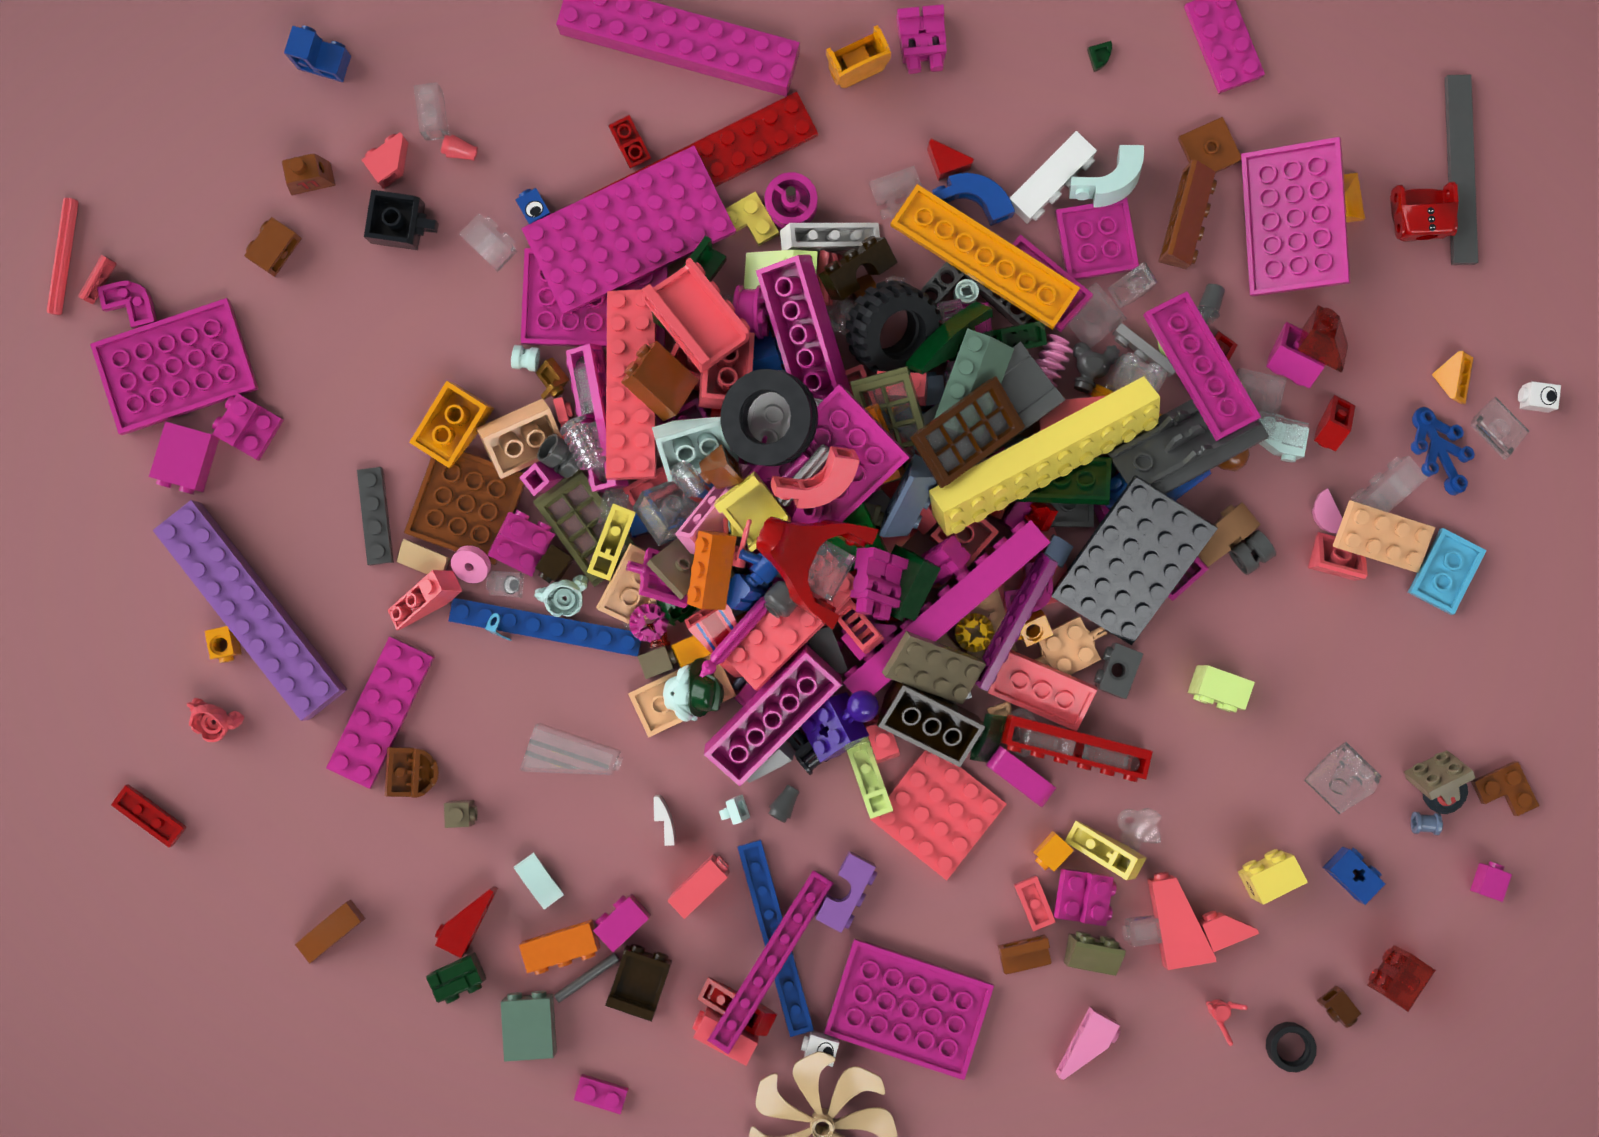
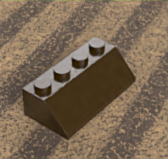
M893 680L884 696L877 723L878 727L958 767H961L985 728L978 715L942 697Z

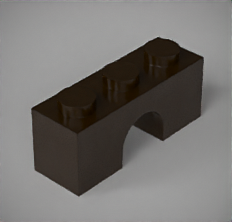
M870 236L862 241V246L859 248H853L843 254L844 258L840 261H833L824 267L825 271L820 273L819 277L831 300L842 301L861 288L856 279V272L860 265L865 267L868 275H880L898 262L885 237Z

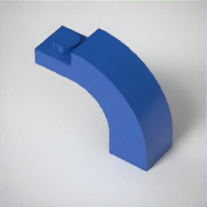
M960 173L951 175L947 180V188L945 185H942L932 190V194L947 203L957 199H969L976 202L983 209L990 226L1012 218L1015 213L1006 192L996 182L979 174Z

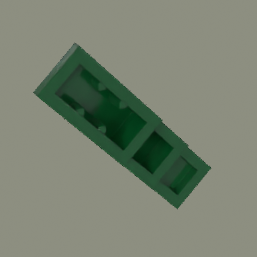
M975 301L956 313L920 345L906 362V366L917 373L924 374L958 355V345L963 342L967 328L976 331L975 326L993 317L992 308Z
M1040 321L979 332L991 336L1012 348L1019 342L1026 349L1048 345L1045 325ZM957 355L949 359L948 363H955Z

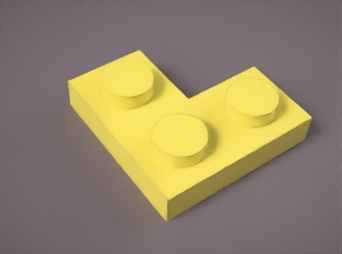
M756 191L725 208L736 232L747 226L758 246L779 235L778 229Z

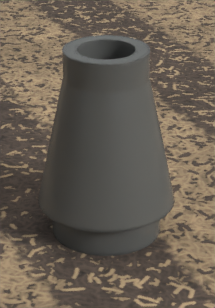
M787 785L769 806L771 809L768 814L785 823L787 819L791 818L799 791Z

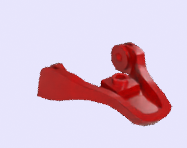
M769 517L764 522V526L757 537L756 548L780 573L789 590L790 599L808 614L814 616L833 630L840 615L835 613L836 608L828 604L825 599L814 598L808 583L809 569L819 547L827 539L837 536L849 546L855 545L864 548L866 544L873 545L879 529L827 519L807 524L792 523L780 518Z

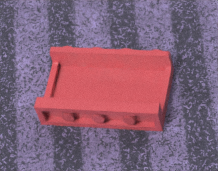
M688 258L683 268L655 287H652L650 284L642 289V300L702 374L748 342L750 327L743 318L739 319L735 314V308L728 299L724 300L716 283L714 281L710 282L706 278L703 267L698 262L694 263L691 258Z

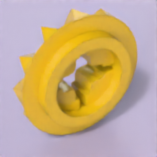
M971 613L957 623L955 637L963 649L970 652H979L989 646L994 637V628L991 621L984 615ZM980 623L979 632L982 633L981 635L984 638L975 637L974 640L972 639L969 642L971 633L965 627L974 629Z

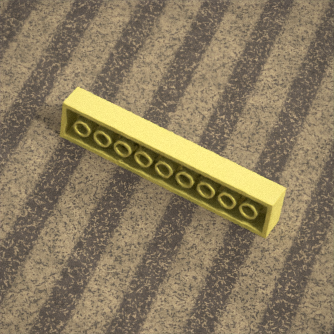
M1143 376L973 466L943 488H940L938 485L929 490L932 515L947 537L953 533H960L966 526L984 520L987 515L994 511L1003 510L1009 503L1027 497L1030 492L1037 488L1046 487L1052 480L1060 476H1066L1080 465H1087L1095 457L1111 452L1123 442H1130L1138 434L1154 429L1159 424V394Z

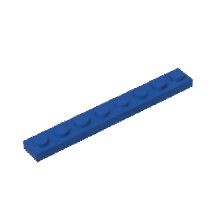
M458 598L452 600L449 622L485 628L490 616L497 613L500 615L498 631L631 656H639L642 641L637 639L629 630ZM494 617L491 621L492 626L495 625L497 621L496 617Z
M760 839L739 845L738 851L766 946L783 916ZM791 952L776 976L775 984L790 1037L814 1031L794 955Z

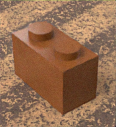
M271 217L269 221L262 224L257 238L248 244L244 256L275 277L302 238Z

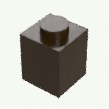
M551 544L535 568L540 571L538 576L548 583L552 580L559 582L574 559L557 546Z

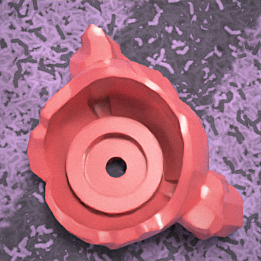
M194 698L191 702L187 703L191 711L189 726H191V729L196 734H202V738L207 742L222 740L229 729L233 730L239 727L244 720V716L240 712L233 711L227 714L223 708L207 704L199 698Z

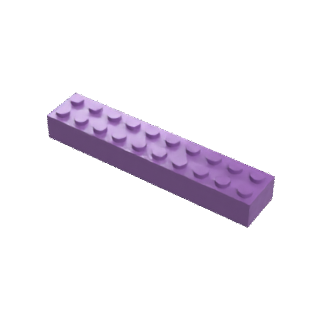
M190 500L153 529V532L301 721L310 720L347 691L346 687L202 503Z

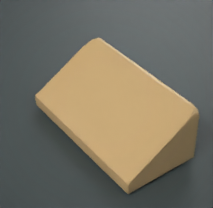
M403 539L397 562L422 573L429 574L432 570H446L451 558Z

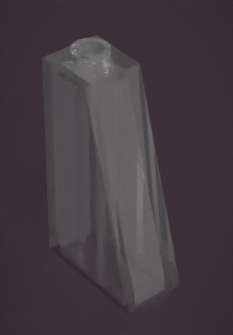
M537 723L530 738L520 771L612 775L615 770L619 771L623 757H620L621 750Z

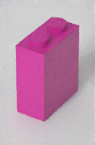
M165 421L149 477L157 479L156 484L171 488L172 484L179 485V491L194 495L195 490L203 492L219 438L212 434Z

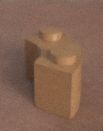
M1243 502L1235 507L1231 504L1220 512L1222 517L1214 523L1218 529L1198 555L1207 567L1228 553L1234 545L1244 540L1261 525Z

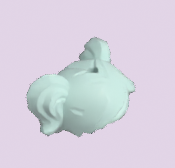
M578 575L572 581L565 579L554 582L547 587L536 589L534 596L537 600L544 602L547 611L554 617H560L561 615L566 617L573 616L583 606L582 591L587 588L588 578L585 575Z
M689 665L680 668L677 676L669 678L663 690L664 704L667 709L673 710L676 716L685 722L698 719L697 716L690 712L688 706Z

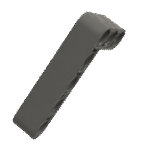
M947 262L921 290L924 293L934 292L937 296L934 302L938 306L962 279H970L979 287V295L989 302L1012 325L1038 321L1024 311L1019 315L1013 314L1010 310V306L1013 304L1004 298L994 297L990 289ZM949 274L953 278V282L946 284L942 282L941 276Z

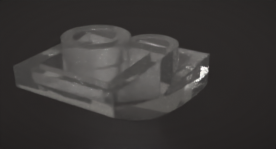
M1260 410L1261 418L1259 421L1269 435L1268 440L1303 449L1309 423L1287 419L1283 415Z

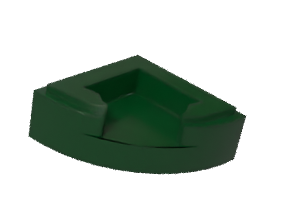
M1111 41L1088 47L1087 51L1094 72L1103 68L1108 62L1112 52Z

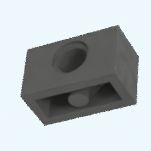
M1112 643L1111 647L1107 646L1102 658L1105 660L1102 669H1098L1094 678V682L1097 683V689L1121 699H1127L1143 653L1118 643ZM1116 663L1122 667V674L1119 677H1115L1111 672L1112 666Z

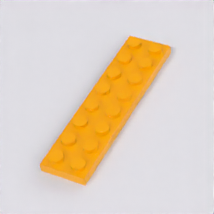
M918 184L890 223V226L1052 330L1080 289L1079 286Z

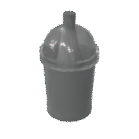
M1217 284L1206 285L1199 306H1197L1206 324H1212L1220 315L1219 311L1225 289Z

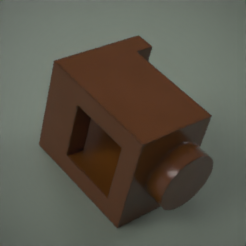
M1337 986L1317 1000L1321 1006L1327 1009L1326 1012L1335 1023L1341 1022L1345 1028L1354 1025L1357 1022V1017L1361 1015V1012L1347 994Z

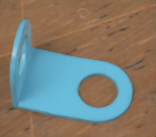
M497 613L492 614L485 629L494 635L512 641L496 632L500 622V615ZM494 617H496L497 621L495 625L492 626L491 621Z

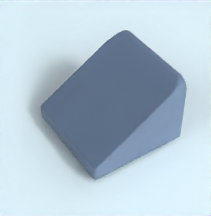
M1053 534L1049 540L1051 543L1045 547L1043 553L1048 554L1058 562L1057 566L1063 568L1074 546Z

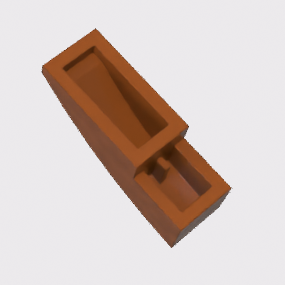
M349 900L313 928L295 946L310 964L366 918L353 901Z

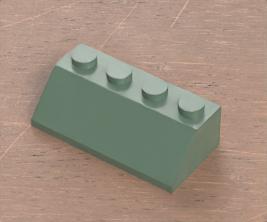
M967 328L935 418L989 379L997 376L999 382L1002 383L1014 348L991 336ZM988 392L977 400L986 416L990 414L995 402L991 394ZM973 404L960 412L969 428L982 420ZM956 416L944 424L946 430L961 435L965 432ZM984 424L972 432L976 441L980 442L986 427Z

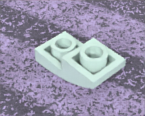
M534 852L514 866L515 871L543 909H546L564 896L563 891Z

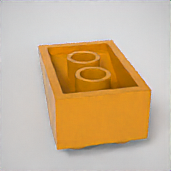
M446 381L409 443L446 467L451 468L477 436L478 431L476 428L486 423L494 407L458 384Z

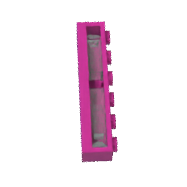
M589 343L567 350L566 364L570 371L571 390L574 393L575 412L579 420V434L583 441L584 460L588 468V482L592 492L605 493L629 486L628 480L606 479L607 367L603 346Z

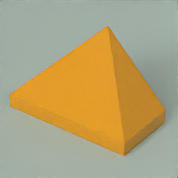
M1458 351L1432 374L1448 396L1460 404H1466L1473 357L1464 351Z

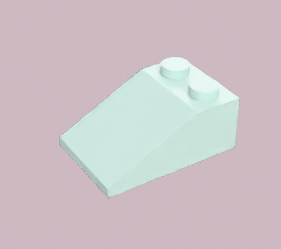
M721 417L675 420L652 427L668 482L701 473L699 462L721 444L739 461L738 456L732 451L724 438L721 428Z

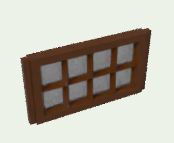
M995 376L914 433L910 438L940 488H943L1022 431L1025 425L997 376Z

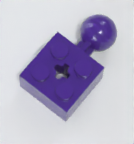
M861 690L853 693L850 697L847 692L830 697L801 725L820 763L840 756L869 736L863 723L871 721L877 715L879 709L878 700L871 692Z

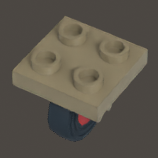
M1447 750L1437 753L1434 757L1415 764L1412 768L1404 771L1406 779L1423 793V800L1427 806L1438 814L1453 813L1461 808L1468 795L1466 783L1476 779L1473 770Z

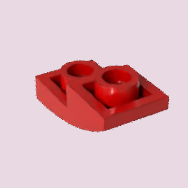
M630 115L608 125L630 169L651 159Z

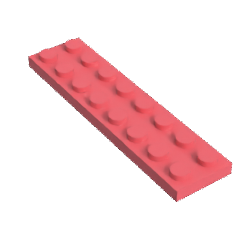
M642 289L607 291V480L656 479V441L652 427L656 426V414L621 383L626 375L624 371L627 366L638 358L636 355L637 351L644 344L650 345L656 342V324L653 322L650 308L642 300Z

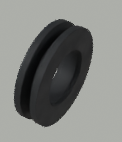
M755 370L739 378L728 390L721 408V428L729 447L743 460L763 466L784 465L797 459L813 441L818 424L816 402L809 388L797 377L778 370ZM775 392L782 396L789 405L791 412L790 427L785 436L780 440L765 444L757 440L750 432L747 420L748 413L753 401L761 394Z

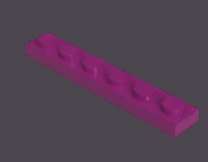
M1040 551L985 651L982 659L987 665L975 683L980 689L988 691L991 684L996 681L1002 664L1008 659L1013 644L1019 639L1024 624L1030 619L1034 606L1038 599L1042 597L1049 579L1054 575L1058 562L1048 554Z

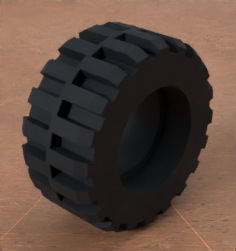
M890 280L886 283L883 281L877 283L876 288L869 287L864 291L866 294L863 297L859 296L855 302L857 304L855 308L851 307L849 311L851 318L846 321L845 327L849 330V333H846L845 336L846 342L850 344L849 350L851 354L856 357L859 363L876 374L877 371H891L905 367L906 362L920 345L942 325L939 322L942 318L940 311L936 309L937 305L934 300L929 298V295L905 282L901 283L897 280ZM905 310L908 323L903 337L895 345L882 349L880 334L884 323L896 312Z

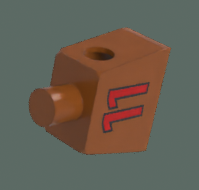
M308 154L282 161L286 184L291 195L336 186L331 162L317 154Z

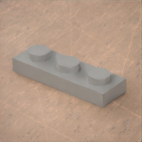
M1121 323L1112 333L1119 345L1124 348L1128 346L1134 350V356L1144 363L1148 361L1154 366L1152 369L1162 377L1166 375L1169 378L1176 372L1168 358Z

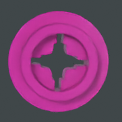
M647 603L640 605L632 612L629 619V627L632 634L640 641L651 643L656 639H660L667 632L669 621L664 617L665 613L661 611L660 606ZM643 616H646L650 620L655 619V621L653 622V628L655 630H652L649 627L643 628V626L646 624Z

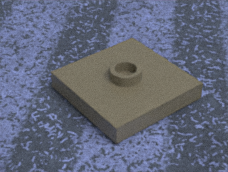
M677 538L651 558L647 565L680 600L687 595L694 554H690Z

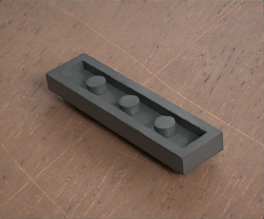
M376 467L357 470L367 565L394 563L383 468Z

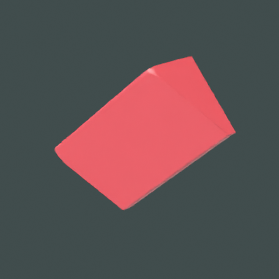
M101 255L78 297L91 304L95 303L99 296L97 287L106 284L116 263Z

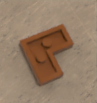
M1517 761L1471 781L1481 804H1487L1505 796L1514 816H1520L1539 807L1535 795Z

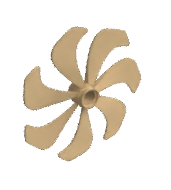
M818 1051L797 1061L793 1067V1077L801 1092L814 1109L812 1116L798 1110L779 1094L777 1090L778 1075L776 1073L763 1078L759 1083L756 1108L761 1114L774 1118L810 1123V1128L790 1135L775 1137H808L811 1134L814 1137H845L835 1132L834 1129H858L874 1133L878 1137H898L892 1114L881 1107L866 1108L834 1119L851 1098L863 1091L877 1092L881 1095L885 1094V1087L881 1077L862 1067L854 1066L846 1069L837 1082L829 1109L821 1107L819 1096L820 1073L826 1066L835 1062V1057L825 1052ZM826 1122L828 1125L822 1127L817 1125V1123ZM755 1126L751 1127L749 1137H772L763 1134Z

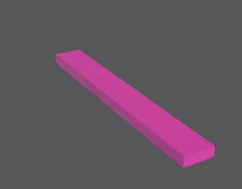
M814 870L811 872L709 1036L708 1042L726 1054L730 1053L834 884L833 882Z

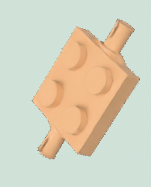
M1077 616L1051 629L1053 635L1038 642L1041 649V657L1035 659L1052 668L1072 675L1101 660L1095 648L1094 640L1107 635V633L1103 631L1105 629L1102 627L1090 632L1086 629L1081 617Z

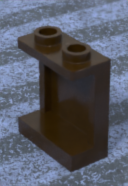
M637 944L626 945L605 1006L652 1022L672 960H669L668 955L661 952H654V954L645 952V948Z

